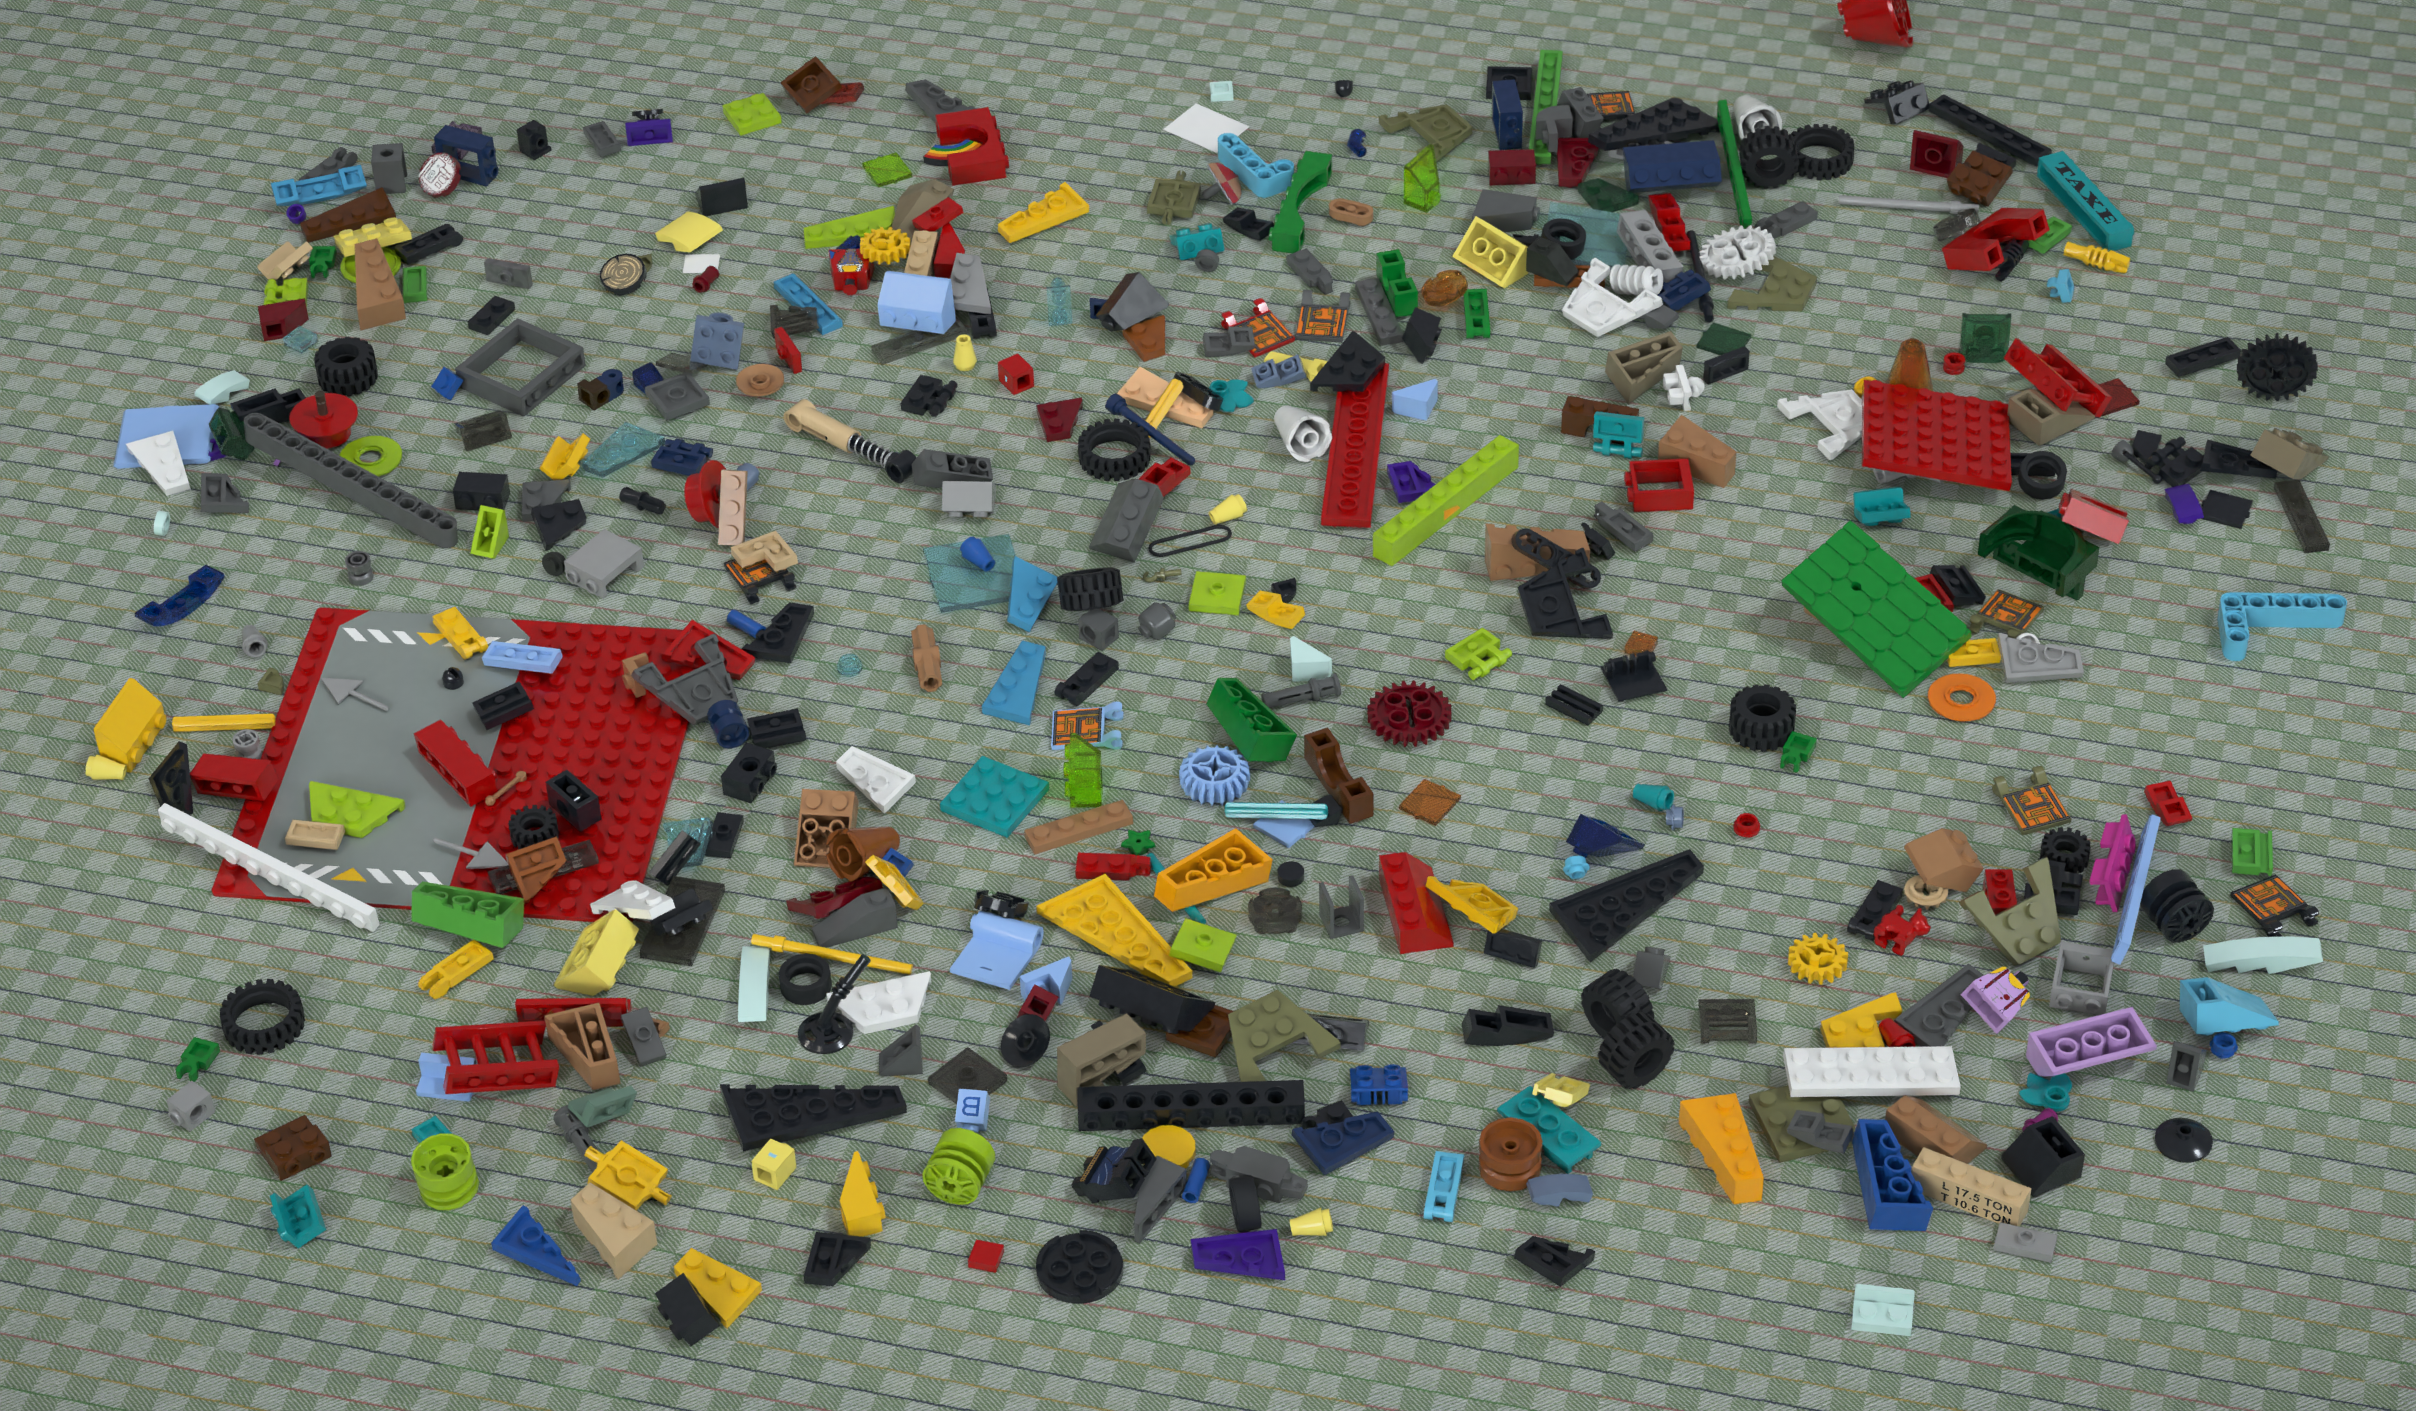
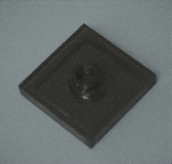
M969 1047L965 1048L928 1077V1084L956 1104L959 1089L987 1091L990 1095L1007 1082L1006 1073Z

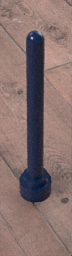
M1115 393L1108 398L1105 404L1106 410L1113 415L1124 416L1130 422L1137 423L1138 427L1142 426L1150 437L1187 465L1192 466L1195 464V458L1129 409L1123 397Z

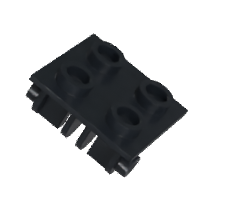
M1645 650L1644 652L1636 653V656L1632 653L1629 659L1627 655L1613 659L1609 658L1608 662H1604V666H1601V670L1618 702L1667 691L1663 680L1653 664L1656 661L1654 652Z

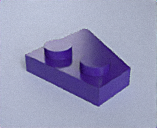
M1412 461L1387 464V474L1398 503L1415 501L1436 485L1431 481V476L1425 471H1421Z

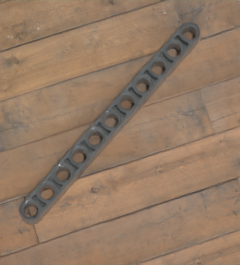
M251 413L244 418L245 439L248 444L441 548H452L458 543L457 521L453 516L263 414Z

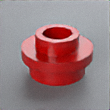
M1743 813L1734 821L1733 829L1741 837H1754L1760 832V823L1755 815Z

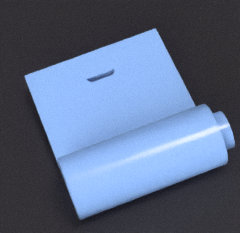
M979 911L978 914L973 915L970 922L973 937L951 966L950 973L1010 990L1040 948L1044 933L1043 927L1017 919L1005 918L992 912Z

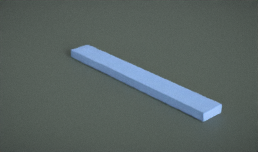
M2153 814L2149 816L2141 832L2111 955V961L2121 965L2131 944L2161 817Z

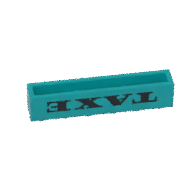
M2064 151L2039 157L2037 177L2103 249L2106 248L2109 252L2110 250L2117 251L2132 246V239L2135 233L2132 223L2128 222L2120 210L2116 209Z

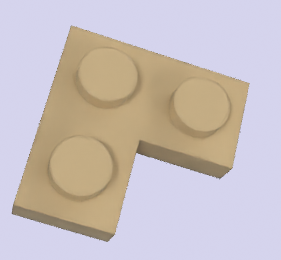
M776 531L730 547L732 556L742 568L764 559L775 572L798 564L797 555Z

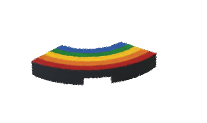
M966 139L953 146L934 145L923 156L924 163L929 165L948 166L947 154L975 150L982 147L983 144Z

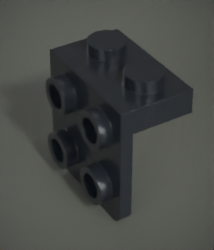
M1913 80L1900 83V81L1889 83L1887 89L1871 91L1870 96L1864 98L1865 104L1884 103L1890 124H1897L1929 109V100L1924 83H1914Z

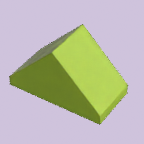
M480 505L470 554L495 559L509 538L505 510Z

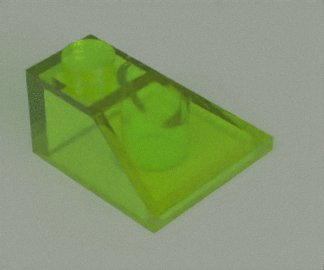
M1432 144L1427 145L1404 166V204L1428 213L1434 206H1437L1441 199L1440 182L1434 146Z

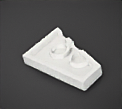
M173 431L126 444L129 453L134 455L142 468L148 471L151 478L166 496L191 489Z
M853 746L836 761L837 769L884 814L916 783L915 775Z
M635 880L625 882L621 885L620 889L591 903L590 907L593 914H601L604 910L611 912L616 909L620 913H628L630 918L653 920L674 909L675 905L671 897Z

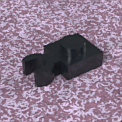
M1341 1100L1317 1109V1117H1304L1301 1120V1127L1304 1130L1309 1127L1314 1128L1318 1123L1327 1122L1329 1125L1344 1122L1345 1118L1353 1117V1115Z

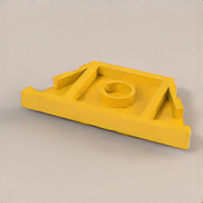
M1428 876L1425 885L1427 888L1449 902L1453 909L1462 911L1468 916L1469 920L1479 923L1492 933H1497L1516 918L1518 907L1484 884L1451 879L1450 885H1445L1438 881L1436 877Z

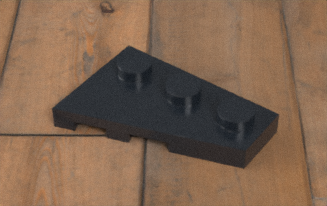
M789 602L771 619L772 624L767 629L760 630L755 635L756 639L751 644L747 643L742 650L755 658L792 663L814 615V606Z
M178 741L148 779L160 807L166 803L191 816L193 814L188 748L187 744Z

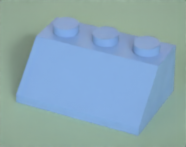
M894 271L885 272L877 304L880 326L944 334L956 322L951 279Z

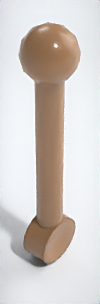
M517 772L516 778L493 796H487L485 803L489 806L494 805L496 799L516 783L527 779L526 772Z

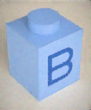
M959 1089L955 1123L958 1128L972 1130L977 1134L979 1131L987 1130L990 1097L987 1091Z

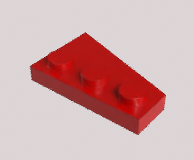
M691 620L662 653V660L696 669L706 665L694 646L697 641L714 634V632ZM716 634L719 650L723 653L725 659L724 665L727 673L730 674L731 678L741 680L754 665L755 657Z

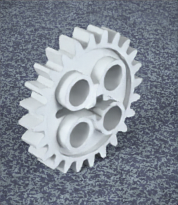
M1752 225L1747 227V229L1740 226L1738 230L1731 227L1730 232L1722 230V235L1714 234V240L1708 239V245H1702L1703 250L1699 252V258L1702 261L1704 272L1708 271L1709 276L1714 274L1715 278H1718L1722 275L1723 279L1732 276V279H1735L1737 275H1741L1744 278L1745 273L1753 275V270H1762L1761 265H1769L1768 260H1773V254H1776V245L1772 234L1768 233L1767 229L1761 231V228L1757 227L1753 230Z

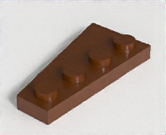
M383 187L303 221L300 223L306 241L310 243L339 235V232L351 229L354 231L362 229L361 227L365 224L373 223L377 225L384 223V220L388 218H396V214Z

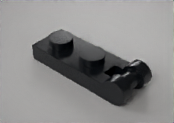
M444 224L395 246V252L409 265L448 246L453 245L457 247L461 245L463 236L455 231L450 224Z
M992 306L991 314L968 311L973 339H980V336L989 335V337L997 336Z
M1097 652L1064 683L1060 682L1056 686L1055 696L1061 699L1067 698L1069 703L1079 706L1119 669V662Z
M1877 880L1855 916L1850 919L1847 932L1854 935L1860 933L1865 935V939L1874 941V928L1881 923L1882 917L1885 914L1894 910L1902 897L1903 889Z

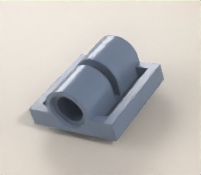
M716 312L710 314L709 317L697 315L690 362L738 370L744 323L733 321V317L726 313Z

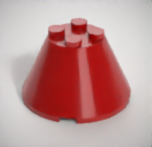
M1841 0V2L1837 3L1840 15H1844L1846 24H1843V29L1846 37L1850 36L1853 40L1903 48L1912 47L1913 36L1909 37L1908 29L1912 28L1907 0Z

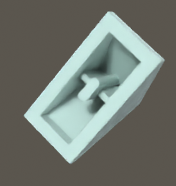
M1295 636L1290 638L1292 682L1309 681L1311 678L1318 680L1331 677L1332 658Z

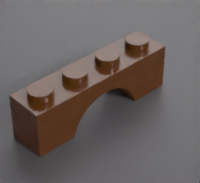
M1327 727L1304 735V758L1327 792L1341 806L1342 814L1348 823L1352 824L1373 817L1374 793L1363 777L1356 779L1351 777L1343 761L1340 745Z

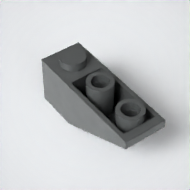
M923 449L911 464L914 485L942 488L943 481L991 482L993 480L990 458Z

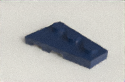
M1379 1112L1345 1118L1344 1122L1329 1125L1327 1122L1318 1123L1314 1128L1304 1130L1302 1127L1293 1128L1291 1135L1322 1174L1326 1175L1394 1138L1395 1131Z

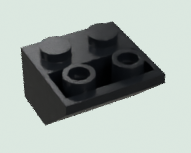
M2053 1116L2029 1125L2001 1155L2003 1162L2021 1184L2031 1188L2032 1197L2081 1178L2085 1157L2083 1151Z

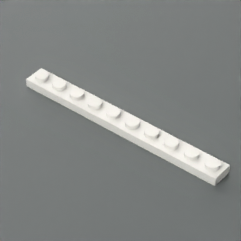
M166 803L158 809L161 825L166 831L170 833L175 832L183 836L189 843H196L204 847L209 853H216L224 857L229 863L238 864L246 868L251 874H258L266 878L271 884L280 885L288 889L293 895H300L308 899L313 905L317 907L322 906L330 910L335 916L339 918L344 917L352 921L358 928L364 927L374 932L380 925L375 908Z

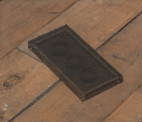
M673 876L665 895L672 898L693 888L700 902L709 899L713 909L706 912V919L696 924H692L689 921L682 925L684 930L670 937L668 933L657 936L651 924L639 951L640 958L693 966L725 893V884Z

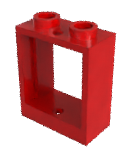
M1688 458L1629 461V471L1624 472L1625 486H1629L1627 488V500L1632 502L1634 512L1693 509L1694 486ZM1678 482L1679 489L1643 491L1638 489V484Z

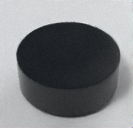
M1294 861L1282 863L1277 869L1278 881L1287 887L1300 885L1304 881L1303 866Z

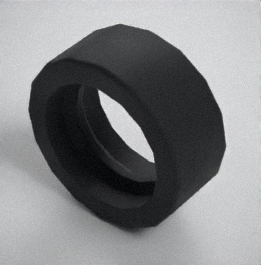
M1557 218L1548 221L1544 225L1541 237L1560 244L1568 257L1575 259L1584 250L1586 231L1575 221ZM1555 236H1563V237H1567V238H1569V239H1571V240H1573V241H1572V242H1562V241L1556 240V239L1553 238V237H1555Z
M2033 452L2027 455L2021 462L2018 476L2019 486L2025 494L2032 498L2041 500L2051 499L2059 495L2064 489L2067 475L2066 464L2058 455L2052 452ZM2034 467H2047L2056 473L2057 480L2048 484L2037 483L2028 476V471Z
M800 954L787 959L781 965L778 973L781 994L787 1001L794 1004H815L823 1000L827 996L826 993H830L832 987L829 964L823 958L814 954ZM805 973L821 977L817 982L805 986L795 985L790 982L793 977Z
M1252 1175L1229 1179L1230 1201L1238 1232L1260 1229L1262 1224L1260 1206Z

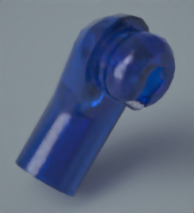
M1354 129L1350 133L1347 146L1358 157H1363L1367 149L1361 143L1364 142L1362 137L1366 138V133L1361 129Z

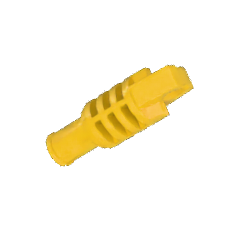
M2068 241L2064 249L2063 256L2079 259L2087 266L2092 264L2091 266L2094 268L2098 266V269L2104 267L2105 271L2126 273L2130 265L2129 257L2113 250L2108 252L2106 248L2102 250L2099 246L2095 248V245H2088L2086 247Z

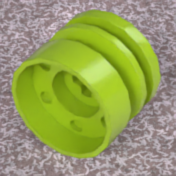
M950 1128L942 1133L922 1173L923 1182L931 1193L945 1202L956 1205L969 1204L977 1198L996 1160L995 1151L983 1136L974 1131L963 1128Z
M440 1133L426 1138L413 1151L411 1158L412 1168L421 1198L429 1207L437 1210H453L464 1206L472 1200L478 1191L479 1180L469 1144L462 1137L454 1134Z

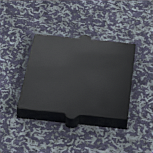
M2210 490L2206 500L2202 501L2204 518L2201 519L2242 529L2246 518L2250 517L2249 511L2253 500Z

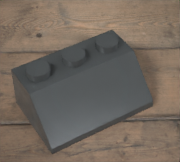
M1136 478L1118 483L1089 548L1135 563L1164 500L1158 485Z

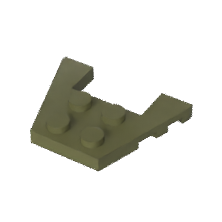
M1447 104L1421 108L1419 113L1408 114L1406 111L1398 112V116L1387 118V114L1379 116V124L1389 133L1411 126L1430 143V145L1417 150V158L1427 167H1431L1472 135V126Z
M1773 255L1774 259L1768 260L1769 265H1761V271L1770 272L1759 294L1734 289L1728 300L1727 309H1736V306H1748V310H1757L1758 307H1772V311L1802 312L1817 285V277Z
M2047 857L2041 858L2022 868L2034 895L1995 915L1984 890L1978 891L1959 901L1961 907L1964 910H1968L1974 916L1976 924L1980 928L1983 927L1992 937L1991 941L2013 966L2020 965L2061 942L2051 872Z
M1275 990L1228 1014L1240 1082L1266 1081L1255 1061L1302 1037H1306L1318 1059L1341 1048V1044L1336 1037L1279 990Z

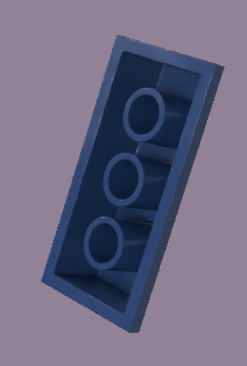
M1714 140L1622 148L1627 194L1714 187L1722 182L1720 158Z

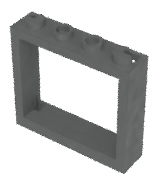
M517 318L457 366L455 371L456 375L463 379L459 388L524 417L584 368L586 364L582 346ZM520 341L559 357L519 391L480 374Z

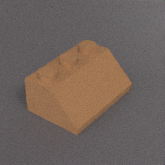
M1904 1095L1886 1110L1885 1120L1889 1123L1897 1141L1916 1156H1919L1924 1147L1968 1164L1987 1149L1986 1143L1922 1099Z

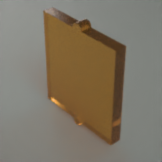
M1423 779L1399 805V809L1415 816L1417 820L1421 819L1436 826L1461 800V795L1446 789L1444 785L1440 786Z

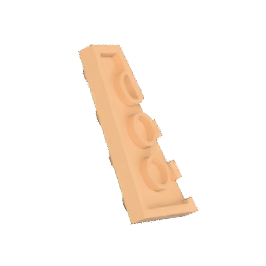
M1139 367L1117 394L1123 397L1128 405L1151 412L1169 382ZM1180 392L1165 417L1203 428L1214 413L1213 410L1200 405L1183 392Z

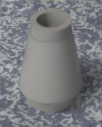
M246 625L242 629V648L244 653L251 657L262 656L268 647L267 639L254 625Z

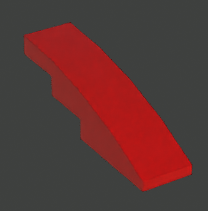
M1672 194L1648 195L1656 227L1664 235V239L1669 247L1672 248L1673 252L1690 250V240L1685 233V223L1680 217V207Z

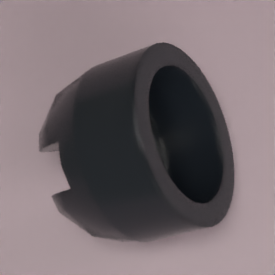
M1335 81V91L1338 96L1347 97L1352 93L1353 81Z
M450 667L443 672L442 680L445 688L455 690L464 684L463 674L458 668Z

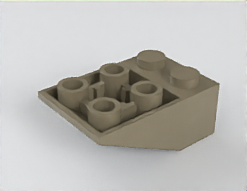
M2027 389L2009 398L2007 413L2009 423L2038 446L2095 419V415L2075 401L2071 402L2067 411H2062L2039 389Z
M2274 428L2273 431L2264 429L2250 455L2297 480L2304 478L2329 458V456L2322 453L2324 450L2322 447L2314 443L2301 442L2303 437L2291 431L2287 432L2283 429L2281 431L2277 428Z

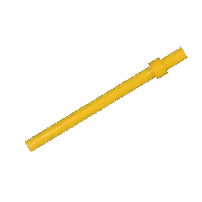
M753 934L751 944L772 948L774 952L783 953L784 951L799 954H814L821 958L855 964L862 955L789 941L786 937L778 935L769 937ZM868 956L871 961L867 967L907 975L912 973L913 964Z

